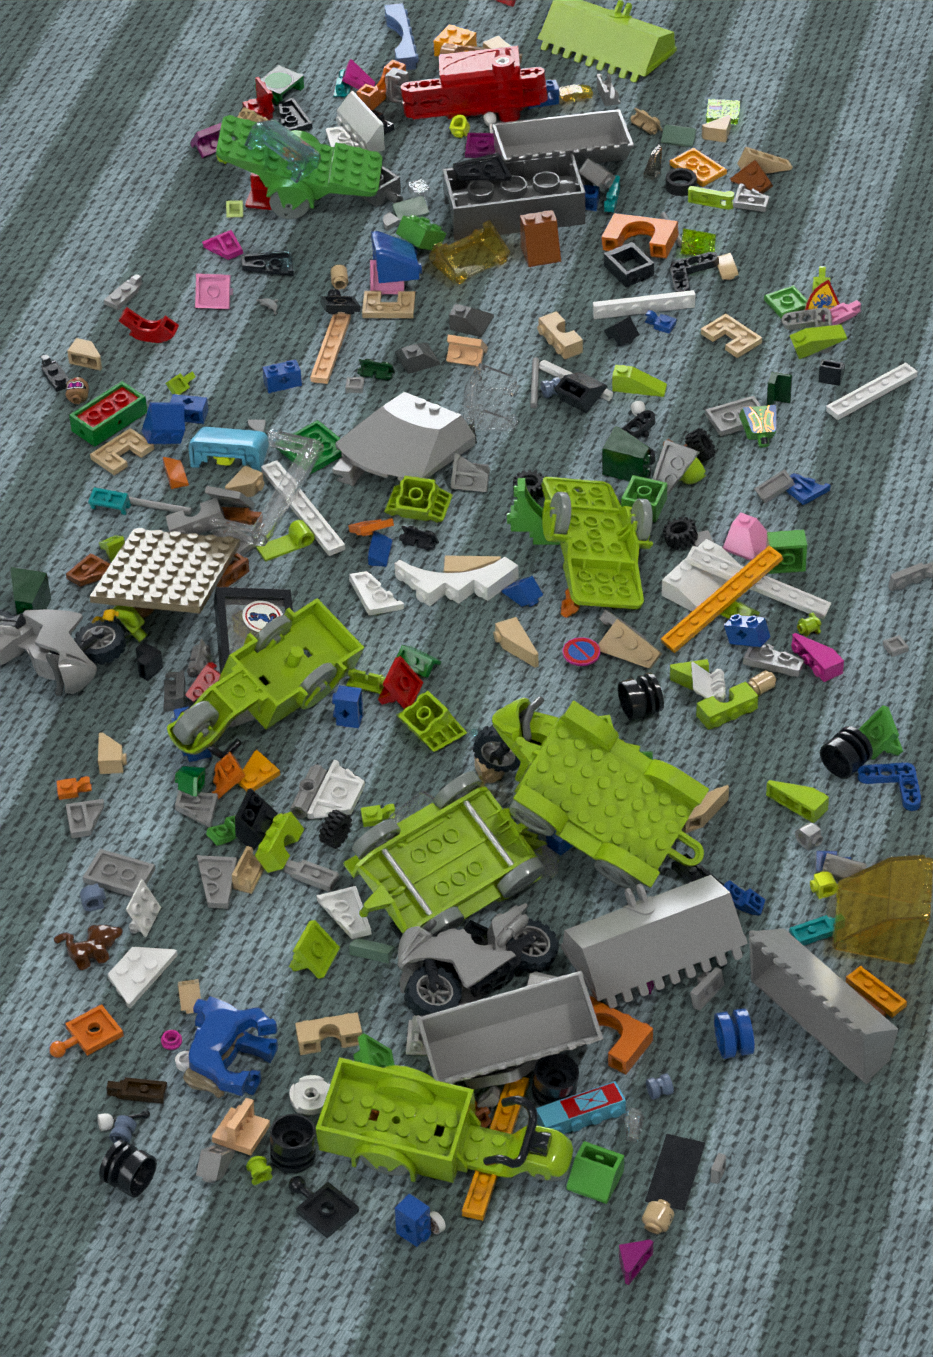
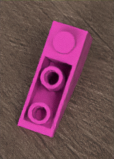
M797 633L792 634L791 648L793 652L804 660V664L813 670L815 676L820 677L823 682H826L843 674L844 660L834 649Z

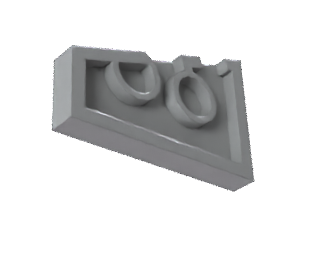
M197 855L208 908L228 909L233 887L232 873L237 865V858Z

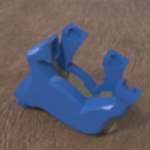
M211 996L207 1001L197 999L193 1011L197 1013L195 1026H198L189 1051V1067L184 1073V1081L192 1089L211 1092L217 1098L223 1097L225 1095L224 1091L242 1097L245 1092L254 1095L261 1082V1071L252 1070L235 1073L227 1070V1068L232 1064L239 1051L258 1056L264 1061L271 1063L278 1050L277 1039L258 1036L276 1034L278 1032L276 1021L266 1016L258 1007L237 1010L229 1003ZM255 1027L258 1031V1036L252 1035L245 1030Z

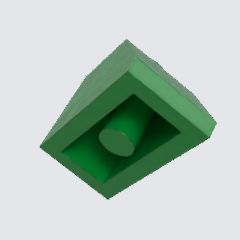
M182 766L175 774V783H178V790L197 797L205 787L206 768Z

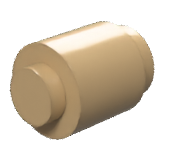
M343 265L333 266L330 270L332 285L338 290L345 289L348 284L347 268Z
M765 670L751 678L748 685L760 696L775 687L776 678L772 672Z

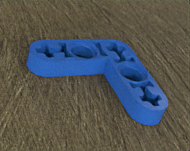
M888 763L859 767L858 780L861 783L898 782L903 807L909 811H916L920 808L921 795L916 770L912 764ZM884 771H888L891 773V775L885 776L881 773ZM912 785L914 788L906 789L904 786ZM909 796H912L914 803H911Z

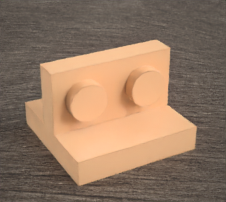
M448 335L447 342L449 343L446 359L448 363L481 367L483 354L487 353L488 348L482 339Z
M245 1098L243 1103L238 1105L236 1109L230 1108L212 1135V1142L252 1155L270 1127V1120L254 1115V1100Z

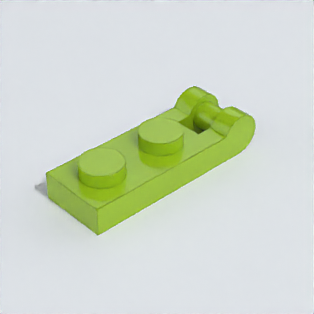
M690 186L688 189L689 203L727 210L733 209L732 200L734 199V192L732 191L722 192Z

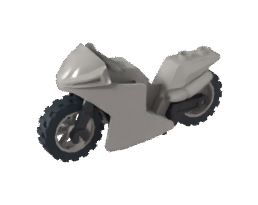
M0 609V664L7 663L13 658L20 656L26 650L37 674L47 679L56 680V696L62 695L64 686L65 693L75 694L94 679L97 671L96 663H99V665H103L105 662L110 663L113 659H118L121 653H124V647H126L125 635L120 625L117 626V623H111L108 620L101 622L99 620L95 621L96 623H88L86 627H81L80 631L75 634L76 638L73 639L71 632L83 619L80 613L43 609L25 610L24 613L15 616L14 614L11 615L9 611L4 612V610Z
M526 903L520 906L516 905L504 914L499 913L492 919L487 931L488 945L486 946L475 944L471 934L466 933L464 929H449L439 933L437 937H432V934L429 932L437 924L435 919H430L422 928L417 926L407 929L399 941L397 963L399 969L412 975L409 977L404 989V1000L407 1001V1007L413 1010L412 1013L414 1015L422 1017L479 1000L485 995L491 994L497 986L503 988L507 981L513 980L514 970L517 967L521 971H528V973L542 972L544 968L548 969L551 963L554 962L559 947H557L559 941L556 939L555 932L551 931L547 924L543 925L539 920L533 921L525 914L528 907ZM538 948H544V953ZM441 996H447V1001L442 999Z

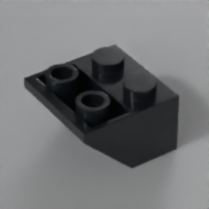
M582 372L564 375L554 390L560 400L587 413L606 390L607 385Z
M251 788L247 790L235 816V837L245 846L253 848L263 841L266 831L270 828L274 817L278 813Z

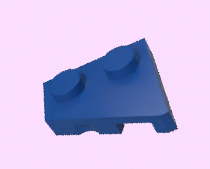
M793 473L790 477L795 485L785 490L801 504L805 505L830 491V484L825 483L823 486L815 483V479L805 478L802 475Z

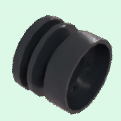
M649 672L644 674V676L639 675L636 681L630 678L618 683L619 701L629 720L644 717L645 711L651 715L664 709L663 693L653 673Z
M852 726L842 728L820 749V758L823 765L829 772L841 779L851 777L873 755V748L869 739L859 729Z
M557 1053L544 1056L536 1062L531 1092L537 1105L541 1107L576 1095L579 1068L575 1061L567 1055Z
M299 1114L281 1116L273 1122L270 1128V1159L273 1165L280 1171L299 1173L308 1169L315 1160V1126L305 1116Z
M119 1140L105 1154L100 1165L99 1177L100 1180L114 1188L118 1187V1190L132 1198L138 1197L152 1181L157 1161L149 1153L138 1150L137 1147L125 1140Z

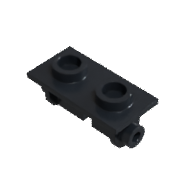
M401 526L404 534H400L399 541H402L403 544L415 546L416 541H419L417 544L418 548L430 551L435 549V543H439L435 533L425 530L424 532L414 526Z

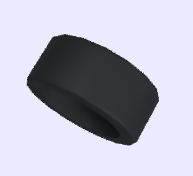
M676 168L666 174L665 187L672 195L688 196L689 187H697V176L690 169ZM685 180L688 181V183L677 184L674 181Z

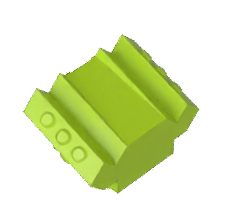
M404 475V479L401 480L400 484L394 486L384 512L391 516L399 515L403 518L422 521L432 520L438 523L444 520L453 495L439 488L435 480Z
M429 691L419 695L416 702L396 714L399 720L426 744L432 752L444 748L447 744H451L454 740H458L467 734L450 711Z

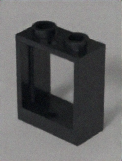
M633 242L604 253V267L625 287L654 276V262ZM634 259L640 266L627 271L620 264Z

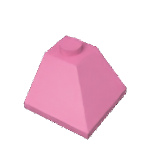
M740 512L730 527L723 549L751 561L766 548L767 530L757 518Z

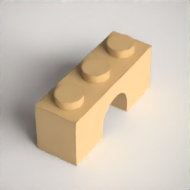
M557 311L539 318L538 332L546 338L549 345L555 348L557 354L567 359L583 353V339L574 330L565 333V320Z
M358 1012L295 1023L300 1055L321 1052L320 1043L327 1037L338 1038L342 1048L358 1046V1037L362 1035Z

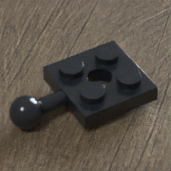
M336 288L330 289L327 296H320V303L328 314H338V312L355 314V312H360V304L355 297L341 296L340 291Z
M294 1176L289 1181L288 1186L291 1192L301 1193L307 1198L296 1208L297 1214L326 1238L331 1236L359 1212V1206L329 1182L314 1193L306 1187L305 1180L300 1176ZM325 1207L333 1208V1210L329 1213H325L322 1211V1209Z

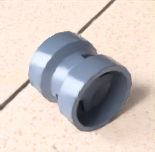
M559 377L552 378L551 381H541L540 387L545 398H549L553 394L557 395L554 388L560 382Z
M668 1073L662 1074L656 1079L653 1077L646 1079L647 1091L652 1100L658 1099L663 1094L671 1095L674 1093L673 1084Z
M118 1116L114 1123L115 1128L111 1130L109 1138L113 1143L119 1140H125L130 1143L131 1134L134 1133L137 1123L128 1116Z

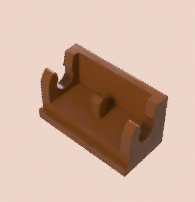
M236 553L234 557L238 560L235 559L227 567L216 587H229L250 572L248 558H244Z

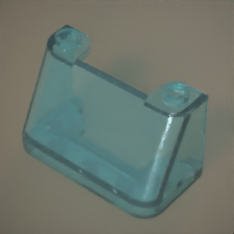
M275 120L260 121L254 124L244 145L252 150L255 146H258L260 149L265 144L289 162L287 169H291L293 174L290 179L295 183L300 182L316 169L321 161V155L316 149Z

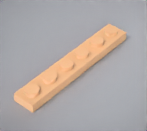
M338 312V314L332 315L310 376L311 382L328 384L351 320V314Z

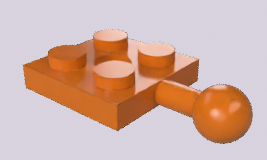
M101 1004L65 1023L66 1029L72 1037L64 1042H53L50 1045L49 1051L53 1057L60 1058L65 1055L66 1049L79 1044L88 1056L123 1037V1030ZM95 1027L99 1028L97 1032L89 1031L90 1029Z

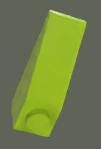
M842 325L805 328L789 335L799 359L848 339Z
M615 365L612 375L613 392L658 397L665 396L667 383L633 366Z
M772 780L767 782L766 796L812 823H815L828 811L829 797L813 787Z

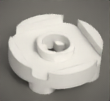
M316 1075L300 1078L299 1082L295 1086L293 1084L290 1088V1102L294 1110L298 1114L306 1115L321 1113L330 1087L329 1082H325L324 1078ZM311 1092L315 1095V1097L311 1098L307 1096H309V1093Z

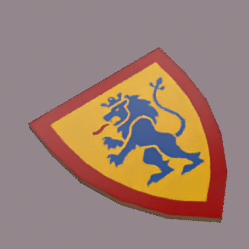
M829 279L813 290L806 302L805 310L816 308L831 309L840 304Z

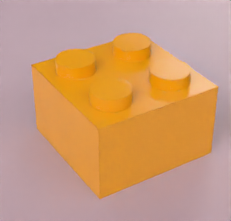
M449 24L434 40V56L439 57L444 43L477 47L476 32Z

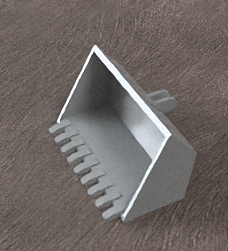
M620 109L492 124L495 153H500L503 161L573 153L576 165H583L587 159L595 163L627 160L631 149L634 147Z
M712 875L653 897H647L645 889L640 883L636 886L639 901H635L633 892L630 888H627L624 892L628 905H625L622 909L564 930L563 943H561V949L576 971L582 972L585 984L596 1000L605 999L609 1008L617 1007L615 995L618 993L622 994L625 1002L632 1001L633 996L630 989L636 986L641 996L648 995L649 990L646 983L653 980L657 990L664 989L665 985L662 976L669 975L672 984L679 983L678 970L684 968L688 978L695 977L696 972L693 964L700 962L702 970L708 972L712 969L709 958L714 956L719 966L726 965L725 952L731 950L733 958L739 960L743 957L740 946L748 944L746 936L742 931L731 893Z
M784 928L749 931L751 981L867 1085L872 1080L871 1078L890 1061L898 1028Z
M581 971L417 1018L433 1077L436 1081L449 1084L603 1040Z

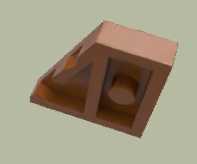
M756 160L730 178L733 183L738 185L740 183L744 184L745 189H754L761 194L773 187V184Z
M90 553L66 573V578L80 587L101 580L110 563Z

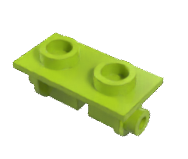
M353 668V670L349 669L348 677L350 678L346 686L362 688V690L380 694L386 677H383L382 674L374 673L366 675L365 671Z

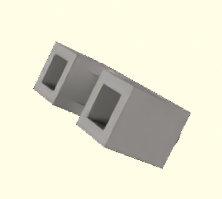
M218 498L200 503L201 510L193 517H186L183 510L167 515L166 520L170 533L177 531L183 534H201L225 525L224 512Z

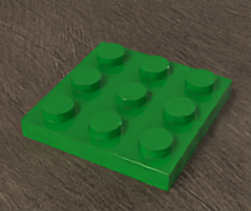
M319 420L275 443L278 451L308 475L342 457L341 450H337L335 443L341 438Z

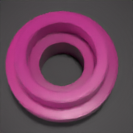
M168 1030L163 1034L161 1044L167 1050L177 1049L182 1044V1036L176 1030Z

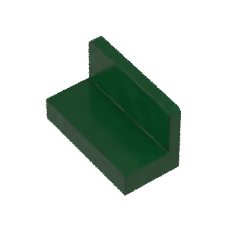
M772 371L767 385V405H775L776 401L790 403L792 375Z

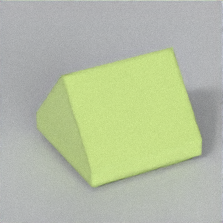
M243 200L226 201L227 217H243Z

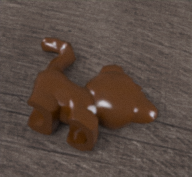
M91 925L87 931V941L74 943V936L65 932L55 936L54 942L58 944L67 940V954L76 963L79 970H85L90 967V959L92 958L96 959L99 964L109 960L107 950L122 935V928L110 925Z

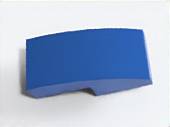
M730 880L724 884V887L731 893L735 908L752 915H761L765 903L763 897L752 889L742 890Z

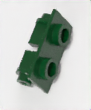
M359 359L361 367H358L357 374H360L362 377L373 378L375 372L376 379L388 381V379H392L393 373L395 374L393 364L389 362Z

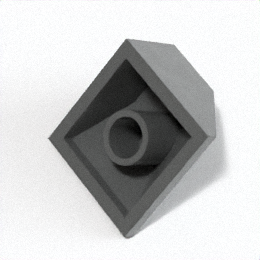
M455 304L449 314L450 330L482 337L494 318V314Z
M427 342L410 345L395 351L397 358L408 374L440 365L438 358Z

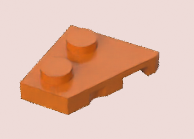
M393 518L383 521L381 519L363 521L348 525L351 533L368 536L372 535L375 530L394 526Z

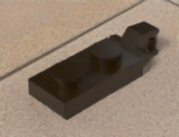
M125 1077L120 1082L108 1081L106 1090L108 1096H114L121 1100L164 1104L168 1086L166 1081Z

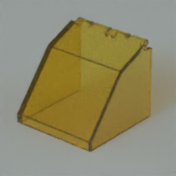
M925 855L890 857L840 880L836 892L832 949L914 965L929 926V919L931 918V905L928 903L932 902L933 858H926Z

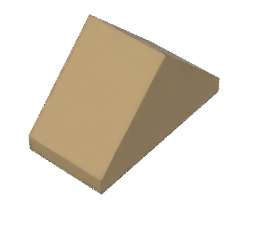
M727 115L703 124L702 138L726 142L731 130V116Z

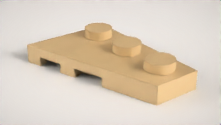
M619 619L614 622L598 644L600 652L650 669L662 655L660 651Z

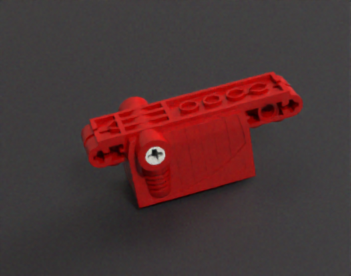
M518 46L439 55L440 78L406 82L401 85L404 114L408 118H413V120L440 116L452 119L457 115L468 117L493 112L498 113L500 121L513 122L520 118V111L525 107L540 105V103L546 102L548 99L545 70L541 67L521 69Z

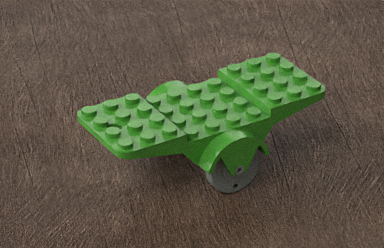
M232 115L225 116L222 119L216 149L217 157L259 175L265 187H268L266 197L270 198L271 209L282 218L297 219L302 217L308 211L309 203L310 208H314L315 199L318 200L329 193L372 197L378 192L382 156L376 151H369L335 142L334 147L326 144H320L317 138L304 131L294 130L281 134L272 132V126ZM302 142L312 152L310 158L296 160L295 158L285 160L281 156V154L286 153L283 149L285 146Z

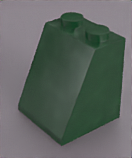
M615 426L602 448V475L629 482L632 475L649 479L651 475L649 447L620 427Z
M11 567L17 615L24 613L25 610L47 609L51 600L47 572Z

